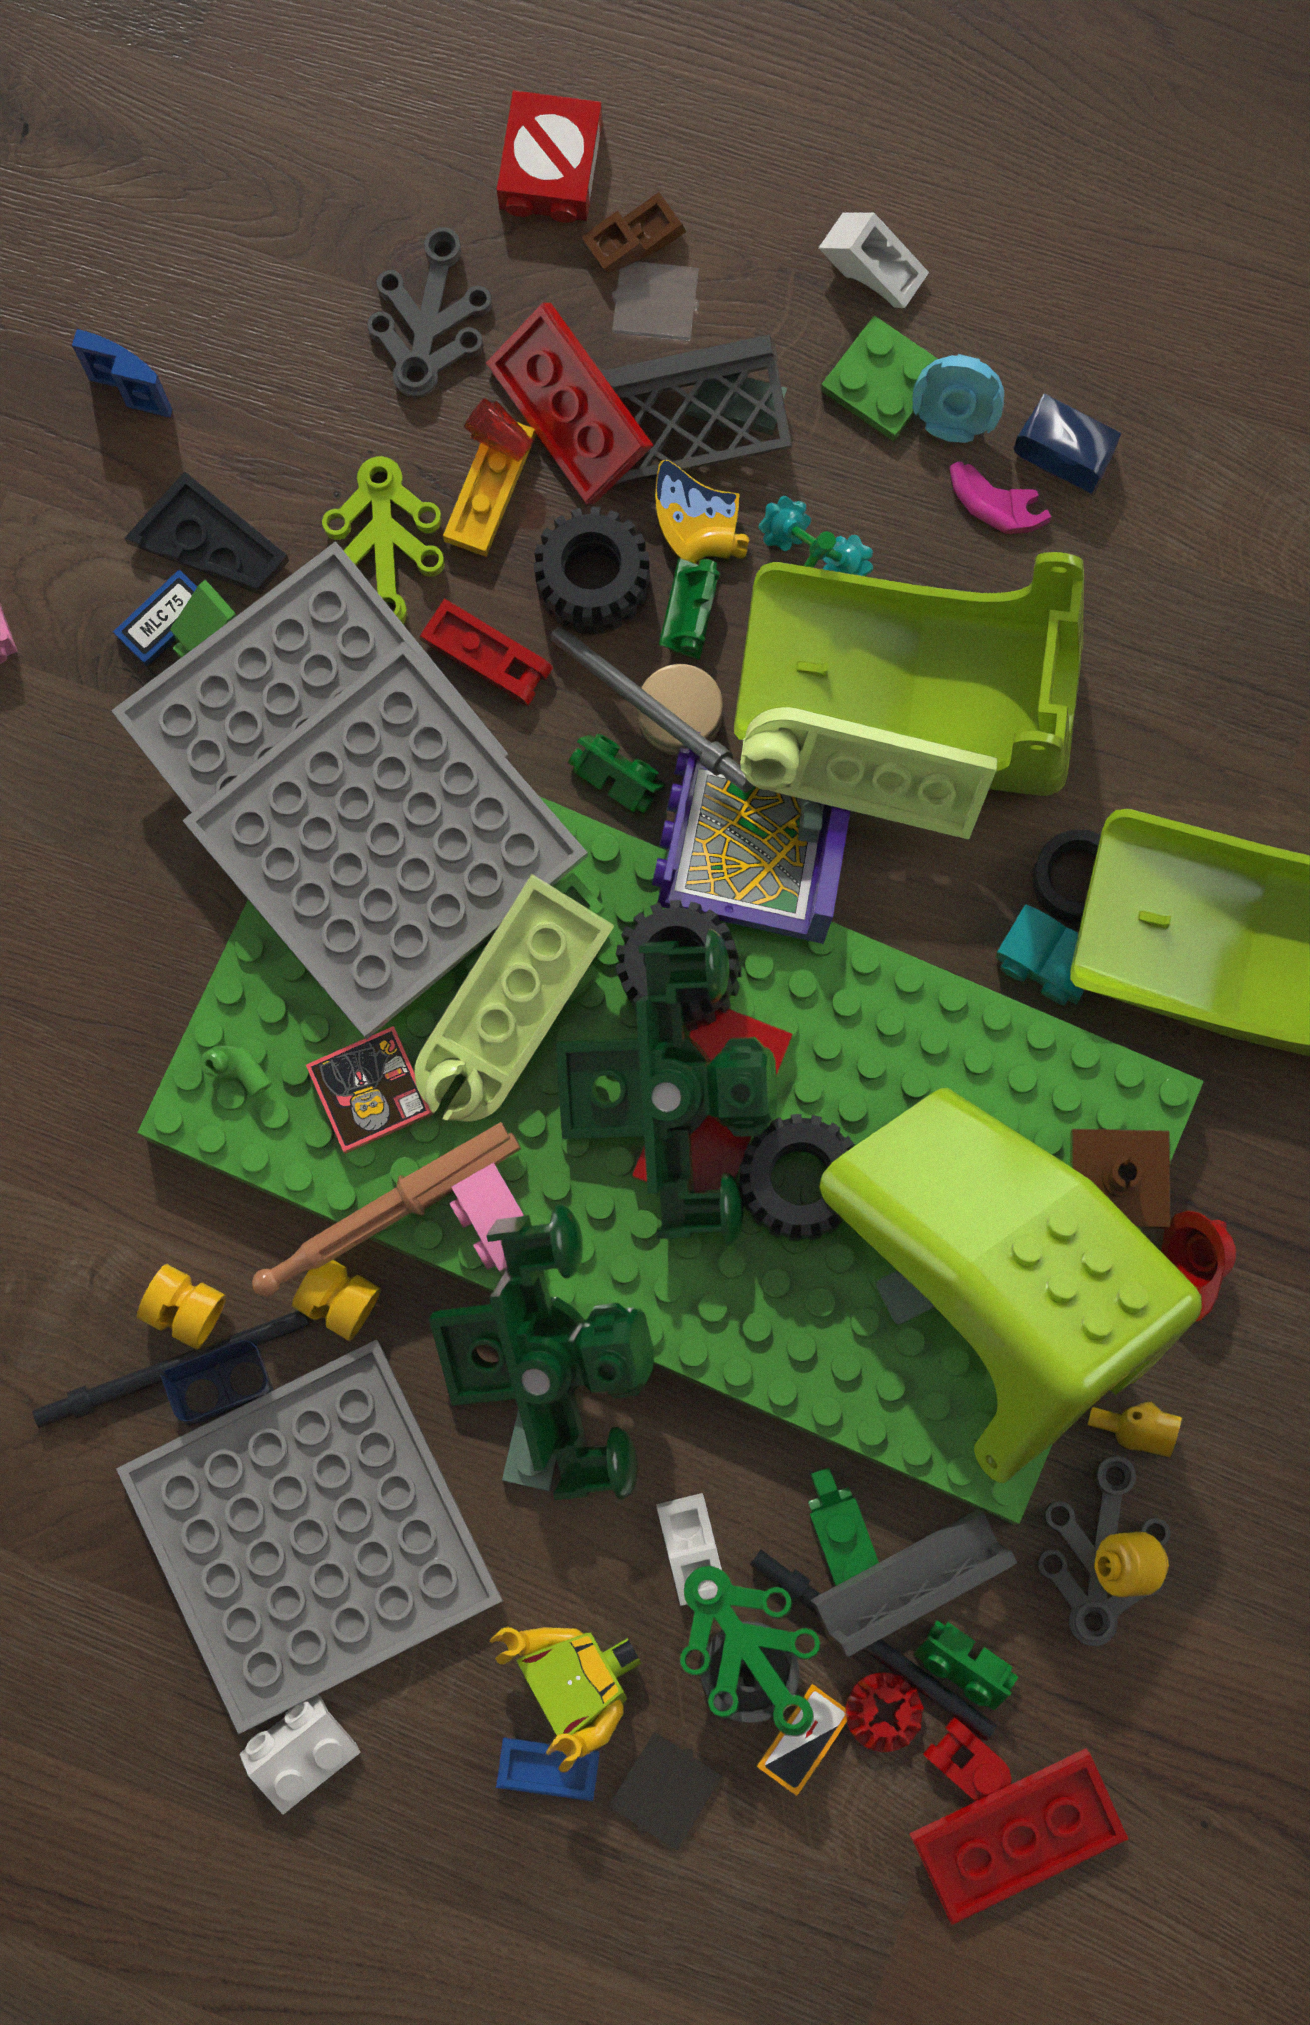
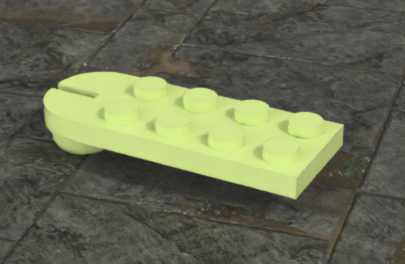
M781 707L767 710L751 721L743 740L740 767L745 778L753 786L762 790H770L969 839L996 773L997 758L801 709Z
M531 874L419 1053L415 1065V1082L420 1095L433 1113L439 1107L443 1096L459 1073L466 1078L446 1108L442 1119L447 1121H476L489 1116L500 1107L614 928L613 924Z

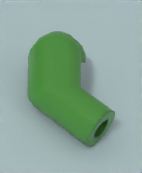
M214 1046L201 1057V1068L207 1075L239 1078L252 1097L260 1095L272 1085L250 1051L245 1048Z

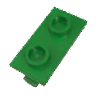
M681 558L678 559L659 646L697 660L700 659L706 640L705 634L717 580L720 577V572L716 570L718 564L715 561L701 559L699 565Z
M596 734L595 737L588 735L579 738L577 743L585 747V750L582 751L577 748L568 761V764L574 767L573 773L579 775L598 789L603 788L609 776L614 778L616 781L607 795L630 809L633 813L639 810L645 814L654 801V798L648 795L649 792L660 791L666 786V784L656 778L659 774L656 769L639 759L631 762L618 753L620 746L602 734Z
M936 1620L926 1635L928 1638L918 1647L913 1655L923 1661L924 1667L930 1673L940 1678H947L962 1688L969 1700L977 1705L988 1706L995 1710L1010 1696V1690L1018 1679V1676L1011 1671L1013 1666L985 1647L974 1661L967 1655L976 1641L951 1623L947 1622L944 1625Z

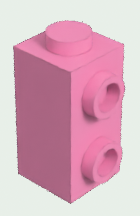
M492 1163L452 1186L451 1188L457 1199L449 1204L463 1228L473 1224L481 1238V1241L473 1246L487 1270L497 1266L503 1276L507 1270V1264L501 1241L488 1242L486 1235L497 1219L524 1215L495 1164Z

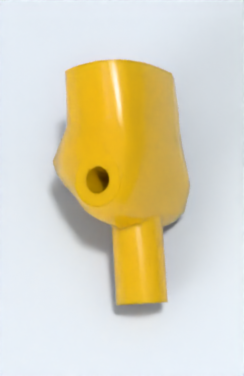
M1144 1402L1127 1408L1122 1414L1092 1407L1087 1425L1114 1432L1118 1444L1126 1449L1149 1452L1170 1458L1177 1440L1182 1417L1163 1412L1152 1402Z

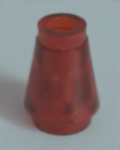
M483 398L476 406L464 425V428L471 433V439L509 458L512 457L517 462L524 457L534 442V439L527 435V432L498 401L492 403L486 398Z

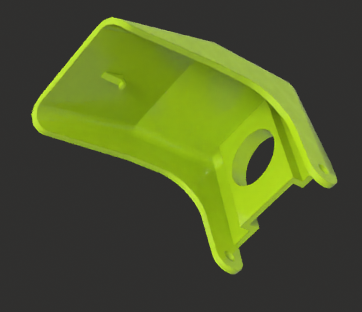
M1061 552L1038 554L1035 557L1031 584L1023 589L1004 593H976L920 586L781 562L765 564L757 572L753 585L734 721V734L739 740H744L749 724L759 714L774 708H796L997 758V770L990 785V790L1036 796L1052 795L1065 785L1068 776L1083 649V560L1072 554Z
M1133 809L1115 810L1106 819L1101 832L1072 960L1070 980L1076 987L1234 1039L1310 1056V855L1259 844Z
M940 1088L842 1154L830 1164L822 1175L819 1187L825 1202L942 1313L970 1343L987 1367L996 1389L998 1407L996 1415L975 1443L974 1453L984 1472L999 1483H1006L1026 1464L1055 1443L1109 1390L1117 1395L1128 1385L1139 1380L1200 1316L1202 1303L1201 1295L1197 1288L1090 1179L949 1088Z

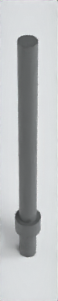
M559 626L552 632L550 640L700 757V764L716 776L723 775L743 792H748L753 788V785L745 778L740 765L733 760V753L717 741L711 743L564 627Z

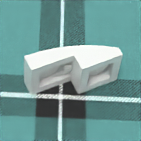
M703 1493L656 1504L680 1606L687 1604L684 1597V1585L688 1576L694 1570L704 1566H713L721 1569ZM705 1582L700 1586L699 1595L701 1598L710 1599L716 1596L717 1586L714 1583Z

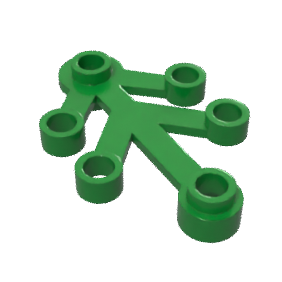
M704 1566L694 1570L688 1576L684 1585V1597L688 1606L694 1611L689 1645L682 1651L680 1656L682 1668L691 1676H701L709 1670L711 1658L707 1651L713 1619L715 1618L725 1632L726 1637L717 1687L710 1693L708 1698L711 1711L720 1718H728L738 1710L739 1699L736 1690L743 1659L775 1706L773 1718L777 1728L783 1734L790 1737L804 1735L809 1731L814 1720V1713L810 1703L799 1695H791L759 1647L790 1652L801 1660H811L820 1651L818 1635L813 1630L807 1628L799 1629L796 1632H789L742 1623L731 1607L764 1610L773 1619L784 1618L791 1611L792 1601L789 1593L783 1588L773 1587L767 1591L734 1586L731 1584L728 1575L719 1568ZM705 1582H712L717 1586L716 1596L709 1600L703 1599L699 1595L700 1586ZM775 1594L782 1595L786 1599V1606L780 1612H773L767 1606L768 1599ZM803 1635H808L815 1641L814 1649L806 1654L796 1649V1641ZM694 1651L701 1652L705 1657L704 1665L697 1670L690 1669L686 1664L688 1655ZM720 1693H728L733 1698V1705L727 1711H719L715 1707V1698ZM794 1705L802 1710L803 1717L799 1723L789 1724L784 1720V1711L787 1707Z

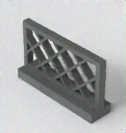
M769 334L600 371L621 401L629 399L641 407L634 418L639 425L647 413L668 425L654 447L648 451L650 453L640 468L627 471L615 485L656 477L659 464L650 465L656 457L662 461H671L659 452L674 430L694 443L684 459L671 461L683 471L792 448L777 365L776 345ZM768 369L770 387L760 402L740 389L751 372ZM738 376L734 384L725 379ZM715 380L730 389L716 411L696 399L704 384ZM694 385L689 394L681 389L682 387ZM674 390L686 398L671 421L651 408L661 392ZM736 393L756 406L742 429L722 416ZM650 395L645 403L636 398ZM772 396L775 412L766 406ZM692 403L712 416L698 438H695L678 426V423ZM762 411L777 420L779 439L760 442L748 434ZM719 420L738 433L728 450L716 452L704 444V441ZM744 438L753 443L739 447ZM700 448L709 453L695 456Z

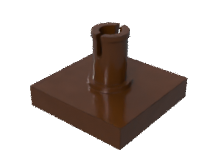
M1072 1129L1070 1131L1071 1168L1090 1179L1138 1229H1168L1170 1227L1169 1131Z

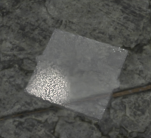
M634 262L620 268L618 288L612 293V299L616 302L613 333L691 341L694 310L699 308V300L696 299L699 268Z

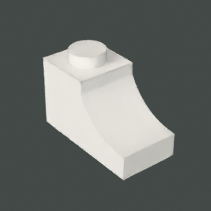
M842 213L819 246L822 253L846 278H853L872 288L894 308H905L929 273L875 213Z

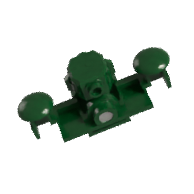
M708 929L706 945L701 947L679 948V941L648 942L638 946L639 954L645 953L647 995L636 1001L638 1038L559 1041L556 1043L562 1139L644 1136L648 1194H655L660 1191L662 1226L656 1231L657 1239L691 1238L694 1233L722 1232L725 1245L728 1246L736 1241L742 1228L744 1209L741 1190L736 1179L726 1172L722 1175L720 1190H694L691 1134L710 1115L723 1127H727L735 1137L760 1136L777 1112L776 1064L773 1052L768 1047H764L756 1037L730 1038L721 1052L711 1061L705 1051L693 1039L685 1036L682 989L708 988L710 1000L714 1003L721 999L728 984L729 958L725 943L717 931ZM600 1076H612L619 1082L621 1092L617 1100L605 1101L599 1097L596 1092V1082Z
M556 1205L552 1211L551 1221L547 1224L532 1225L529 1215L497 1219L486 1236L488 1242L501 1241L507 1270L489 1297L491 1304L434 1311L429 1318L451 1405L516 1399L534 1471L544 1470L551 1455H556L561 1480L553 1493L555 1500L587 1497L589 1492L613 1490L618 1499H626L633 1492L638 1476V1460L633 1441L624 1429L614 1426L609 1432L607 1445L588 1446L574 1392L579 1386L585 1385L591 1393H608V1395L614 1398L639 1395L653 1370L655 1354L646 1315L641 1309L625 1308L619 1303L595 1305L585 1320L566 1301L557 1296L550 1297L543 1270L558 1269L561 1276L568 1279L577 1273L582 1261L583 1238L580 1225L568 1207ZM485 1344L493 1347L498 1352L500 1360L497 1362L485 1361L479 1356L477 1346Z

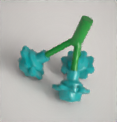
M782 496L778 504L769 503L766 506L765 517L758 527L760 532L765 533L763 541L766 545H777L781 550L787 551L791 548L792 542L795 544L804 542L810 546V556L803 565L805 567L814 568L818 560L822 559L827 563L823 570L866 576L873 571V564L868 561L873 556V550L863 545L859 536L854 534L848 539L842 536L835 538L833 533L824 531L817 538H814L805 532L811 523V518L805 514L806 504L804 502H793L789 497Z

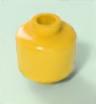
M1146 1532L1111 1534L1103 1539L1096 1551L1094 1567L1099 1583L1107 1593L1115 1597L1151 1595L1159 1590L1166 1578L1169 1563L1165 1550L1154 1536Z

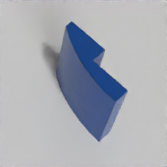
M80 329L76 330L72 347L90 381L118 387L128 408L171 417L173 409L159 377L145 362L109 339Z

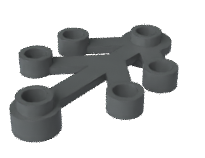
M445 227L433 229L428 233L424 241L426 257L431 264L421 310L406 291L400 273L395 270H386L377 278L379 295L384 300L393 303L415 335L412 351L407 348L397 335L394 320L390 314L382 311L376 312L369 317L367 322L370 337L374 341L382 343L396 362L393 370V379L397 389L405 396L411 398H420L428 395L435 389L438 383V372L462 357L467 359L476 358L483 350L482 336L477 329L472 327L461 329L457 333L455 341L430 354L433 340L471 315L483 317L492 309V299L489 290L483 286H473L467 290L465 297L439 313L449 267L455 265L461 256V245L458 235L453 230ZM441 247L451 249V253L445 257H439L435 254ZM390 280L396 281L399 284L393 291L385 290L383 285ZM476 296H482L486 299L485 304L480 307L473 306L470 302ZM379 322L389 324L388 330L382 333L376 332L374 326ZM466 338L477 340V344L473 348H464L461 345L462 341ZM416 371L424 374V378L420 382L415 383L408 379L409 375Z
M1119 1456L1103 1460L1095 1472L1096 1484L1102 1490L1094 1546L1074 1520V1510L1068 1503L1063 1501L1053 1502L1047 1506L1044 1512V1520L1047 1526L1052 1530L1059 1531L1090 1574L1087 1595L1066 1570L1067 1559L1060 1551L1052 1549L1042 1552L1037 1559V1569L1043 1577L1053 1581L1071 1606L1069 1628L1073 1636L1079 1642L1089 1646H1100L1110 1641L1118 1627L1117 1616L1143 1597L1156 1595L1163 1587L1162 1584L1160 1589L1151 1595L1115 1597L1112 1595L1107 1599L1108 1593L1097 1578L1094 1567L1096 1551L1103 1539L1111 1534H1117L1122 1494L1129 1492L1136 1482L1134 1466L1130 1461ZM1111 1467L1118 1468L1123 1476L1121 1483L1117 1486L1110 1485L1106 1480V1472ZM1055 1507H1062L1067 1511L1068 1519L1064 1525L1059 1526L1052 1522L1051 1512ZM1159 1518L1144 1521L1140 1526L1139 1532H1146L1147 1528L1153 1523L1158 1524L1163 1530V1537L1159 1543L1164 1546L1169 1541L1171 1534L1168 1524ZM1049 1555L1057 1556L1061 1563L1059 1571L1055 1574L1048 1573L1043 1566L1044 1559ZM1092 1611L1099 1614L1101 1618V1625L1095 1631L1088 1630L1084 1624L1085 1616Z

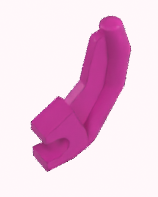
M959 461L950 466L953 491L969 513L1004 534L1029 533L1050 523L1051 515L1048 510L1038 515H1032L1027 511L1026 507L1038 500L1039 494L1036 489H1011L1007 491L994 488L973 465H964L963 462Z

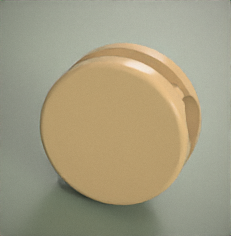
M674 664L657 670L645 681L642 686L644 691L697 732H701L700 734L710 742L714 740L722 724L723 700L718 685L709 674L692 665ZM637 709L640 729L648 742L655 748L671 755H678L680 747L688 749Z

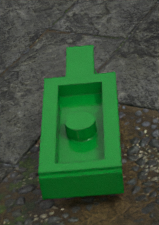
M828 1467L810 1474L818 1498L808 1501L811 1510L809 1514L832 1579L835 1586L878 1564L879 1561L856 1498L852 1497L849 1487L841 1490L837 1489L831 1470Z

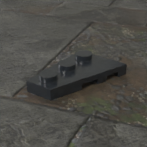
M185 471L124 538L127 544L258 594L268 586L290 561L286 553Z

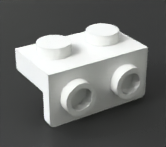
M316 1695L290 1708L285 1717L268 1731L256 1734L240 1753V1757L251 1780L282 1814H285L357 1756L360 1750L355 1741L329 1713L322 1698Z

